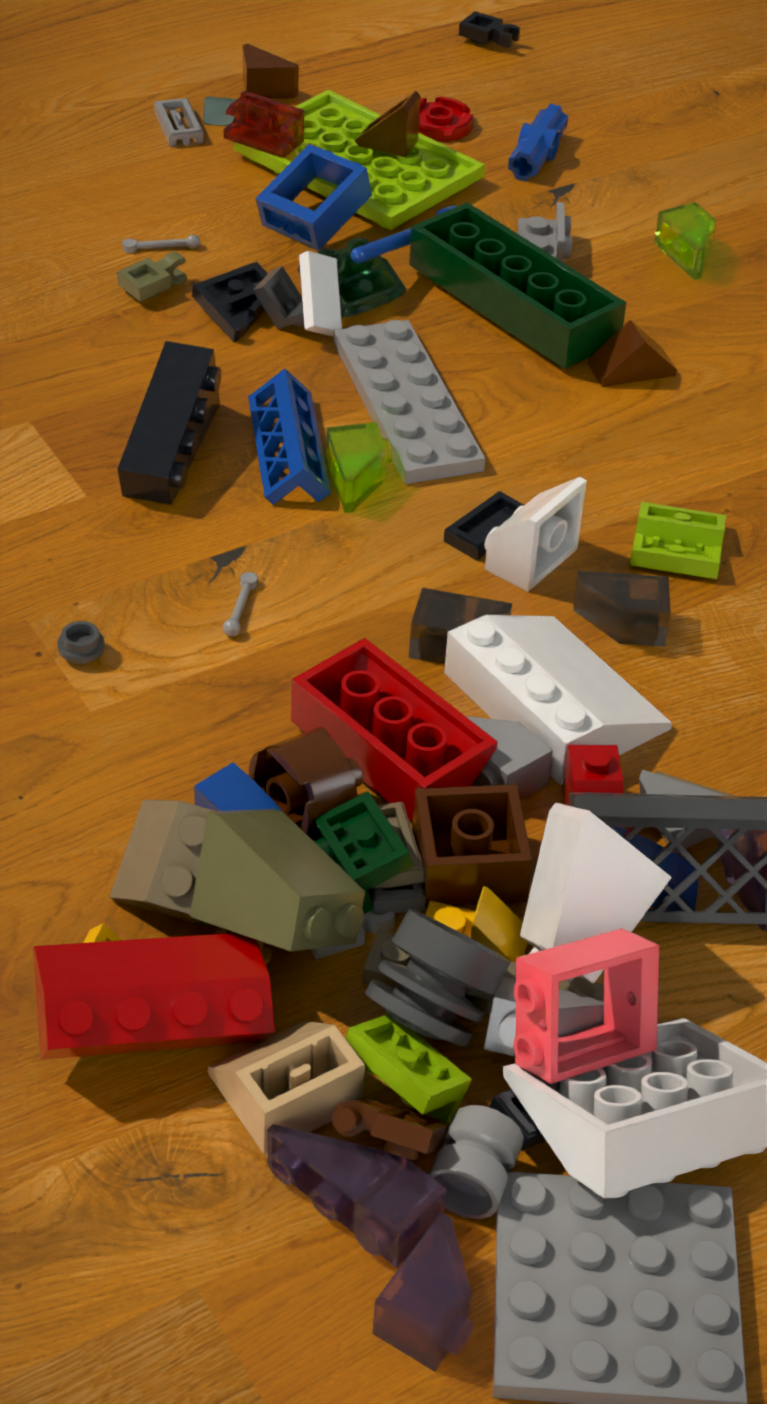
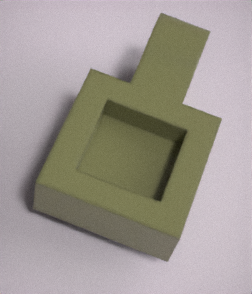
M171 252L157 262H153L149 258L141 260L117 271L118 285L140 302L152 298L156 294L171 288V284L179 285L187 279L186 274L178 268L176 269V267L186 262L185 258L177 252Z

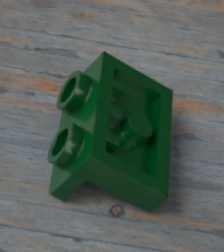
M369 791L314 819L321 837L314 842L365 891L362 907L364 914L374 910L367 890L414 867L409 851Z

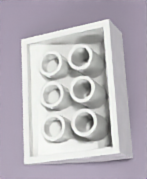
M484 615L448 631L444 673L491 719L521 722L552 749L549 775L559 785L563 783L568 745H617L619 755L671 730L672 722L554 616Z
M684 1017L657 1024V1050L553 1084L546 1082L515 1063L503 1066L504 1079L569 1175L603 1198L622 1197L630 1190L652 1183L669 1182L677 1175L699 1168H713L718 1166L721 1161L743 1154H757L763 1152L767 1147V1063Z

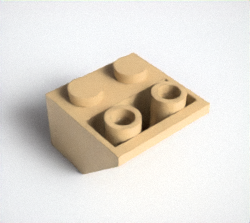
M303 1021L208 1066V1075L264 1155L331 1122L333 1112L341 1102L363 1097L365 1064L337 1027L332 1024Z

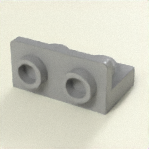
M557 202L555 220H546L538 216L518 218L517 234L562 262L564 258L571 257V216H565L563 202Z

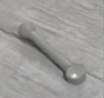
M189 235L187 239L139 242L135 239H125L122 242V247L126 253H134L137 249L180 246L197 249L201 241L197 235Z
M246 572L240 576V586L242 589L231 618L223 624L224 633L230 637L238 635L241 630L239 620L250 590L258 586V576L255 573Z

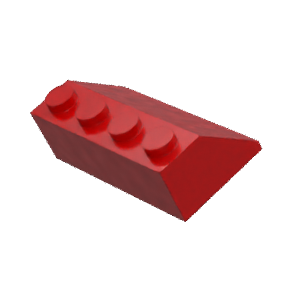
M366 638L359 640L292 679L291 721L304 732L318 727L326 729L331 738L341 748L346 758H353L357 761L362 771L363 781L389 803L403 802L408 819L412 822L415 789L470 787L497 749V740Z
M238 933L33 947L40 1060L258 1043L275 1033L270 976L256 939Z

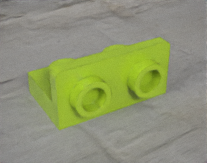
M389 1014L348 1029L345 1039L365 1064L366 1071L378 1076L400 1095L401 1100L405 1104L417 1109L422 1115L429 1113L435 1118L451 1122L472 1081L469 1076L413 1030L397 1022Z

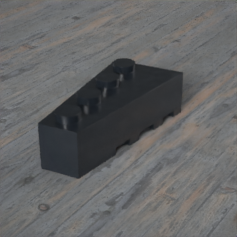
M165 341L117 469L122 496L172 505L179 489L184 488L187 472L220 405L219 387L222 373L221 368L216 367L214 349Z

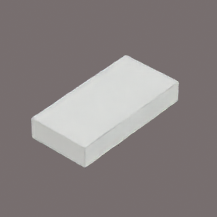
M306 251L299 255L304 328L308 331L334 337V330L342 329L337 259Z

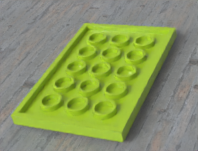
M330 90L233 137L234 151L272 169L277 174H280L309 144L331 151L333 154L351 162L361 164L367 168L372 196L356 211V214L362 215L378 223L381 227L390 230L482 179L485 173V164L418 133V142L406 157L358 146L355 139L369 123L377 119L381 114ZM317 176L306 186V188L326 198L338 187V185Z

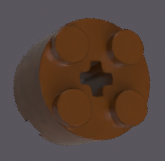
M322 727L307 731L258 751L252 756L249 765V777L311 839L319 836L314 819L357 797V787L363 782L362 771L357 761L353 758H346L328 731Z

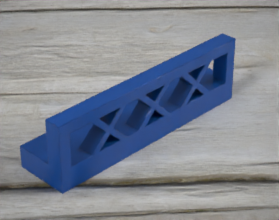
M284 368L248 396L264 497L274 505L300 486L319 502L331 493L312 394ZM273 396L268 407H263V403ZM279 418L272 432H268L275 419ZM284 443L277 457H273L279 444ZM284 469H289L290 473L278 481Z

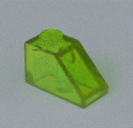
M696 202L659 211L654 244L694 280L700 279L711 252L713 235L716 230V219Z
M377 422L327 427L326 462L344 513L353 512L384 482L385 464L391 463L390 441L388 438H382Z

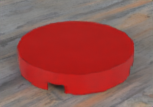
M435 97V102H427V98L420 99L418 133L435 141L448 142L461 139L472 130L473 114H470V108L465 103L448 97Z

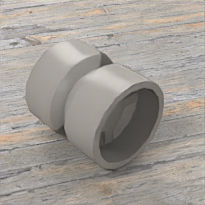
M469 1105L459 1108L453 1115L445 1134L443 1147L437 1152L426 1178V1188L430 1196L443 1208L462 1217L473 1219L491 1217L497 1211L507 1187L508 1175L506 1171H510L515 1167L523 1147L524 1136L519 1126L500 1111L486 1106Z

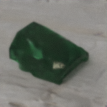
M354 238L349 241L346 248H339L338 251L322 249L318 252L319 254L337 259L341 318L355 316L388 304L403 296L407 290L387 259L378 256L361 263L352 261L351 251L356 247L370 243V241L364 238Z

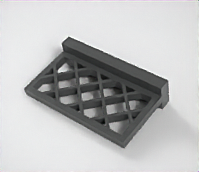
M569 792L568 806L592 812L616 833L618 832L613 826L632 827L625 835L621 836L628 842L643 827H656L669 841L651 860L656 865L676 849L693 866L694 870L673 890L666 884L664 891L668 895L652 910H647L639 922L767 924V851L751 865L733 846L748 830H767V797ZM666 828L684 829L674 838ZM696 828L708 829L721 842V845L701 864L680 844ZM718 829L736 830L726 839ZM728 850L746 871L724 891L706 870ZM765 864L766 880L758 873ZM701 875L720 896L704 911H692L679 895ZM752 877L766 890L765 912H744L731 898ZM673 901H675L682 908V910L665 909ZM727 902L734 911L717 910Z

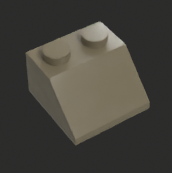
M143 799L110 898L209 928V923L190 917L207 814L208 811L214 810L182 801Z

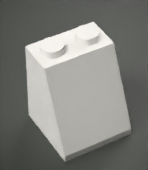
M555 803L548 814L520 937L534 947L529 953L531 954L621 928L632 932L672 877L592 812ZM604 969L578 977L594 984Z

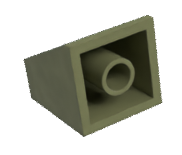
M276 809L208 811L190 917L288 951L356 944L357 935L363 923L362 907L365 891L283 811Z

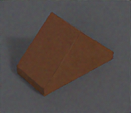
M250 44L243 45V80L246 99L296 98L298 96L299 65Z
M417 91L413 92L369 123L355 139L357 145L406 157L418 142L421 98Z
M631 320L589 358L588 362L602 387L676 376L677 371L662 347Z

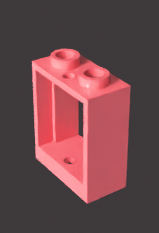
M621 928L517 957L516 983L514 985L516 1001V1036L513 1043L515 1064L553 1084L657 1050L659 945ZM604 969L603 1024L558 1038L559 982Z

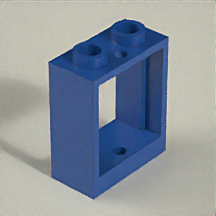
M309 144L255 199L263 226L319 251L372 196L366 167L337 156L331 151ZM316 176L338 185L315 211L293 202Z

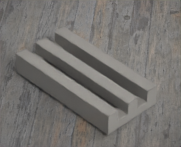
M181 98L154 102V113L169 147L176 146V140L181 139L183 145H190V138H194L197 144L204 143L203 130L188 99ZM181 107V111L189 126V129H185L181 120V116L179 112H177L176 108ZM165 109H168L169 116H170V118H171V120H172V122H173V124H174L176 130H174V128H173V126H172V124H171V121H170V119H169V117H168V115H167Z

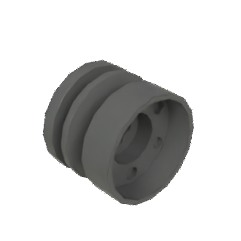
M409 908L392 940L399 949L411 957L407 966L392 961L382 960L378 969L398 982V984L394 988L382 982L371 980L365 994L378 1003L391 1018L411 1030L433 1040L448 1041L467 1048L474 1033L454 1020L455 1015L458 1014L480 1023L484 1013L466 999L465 996L469 988L494 995L511 961L453 928Z

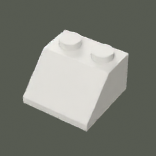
M578 477L539 493L526 505L519 506L499 527H494L487 535L484 548L487 550L485 570L529 592L578 549L587 480Z

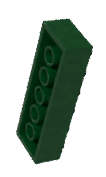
M468 202L411 226L409 259L411 267L564 369L591 357L623 327L627 302Z

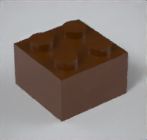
M517 784L415 789L412 832L424 867V882L422 884L426 897L425 907H428L430 901L452 906L478 905L483 887L489 888L503 903L527 902L532 856Z

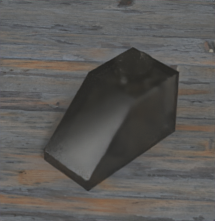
M578 571L573 611L619 644L665 647L671 614L669 577Z

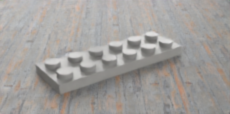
M390 320L381 324L354 325L346 329L334 330L333 344L404 484L484 472L485 457L409 320Z

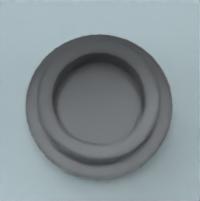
M76 621L66 625L57 641L60 656L67 661L79 664L97 659L102 655L105 648L103 635L94 624L86 621Z

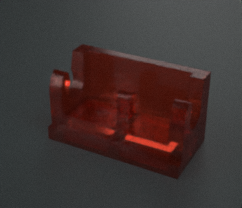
M243 91L240 93V97L231 103L225 112L226 115H235L232 123L228 124L223 130L224 139L281 158H285L304 142L303 109Z

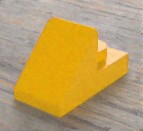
M483 887L476 911L435 901L429 902L426 916L470 937L509 961L516 963L517 957L526 954L528 942L520 937L523 922L489 888Z

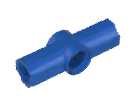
M549 104L546 109L540 110L532 124H523L517 147L509 157L508 169L513 172L516 179L528 181L530 177L538 174L546 160H554L560 137L568 124V115L562 111L561 106Z

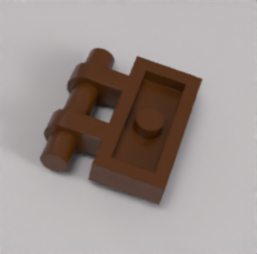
M363 1097L341 1102L336 1106L332 1115V1122L338 1133L351 1137L369 1131L371 1136L386 1140L385 1151L412 1160H418L419 1155L428 1156L429 1153L441 1149L450 1122L426 1114L422 1115L420 1112L402 1106L394 1107Z

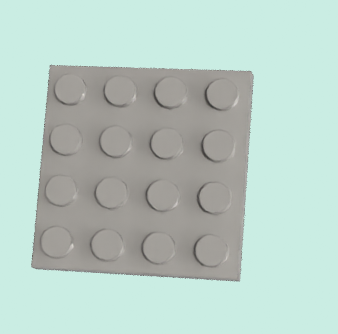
M506 1171L508 1183L496 1211L492 1398L573 1404H747L732 1187L666 1182L652 1183L630 1190L622 1197L603 1198L572 1176Z

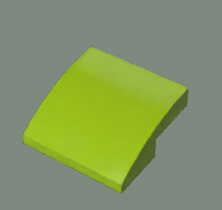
M641 502L630 566L717 579L726 515Z

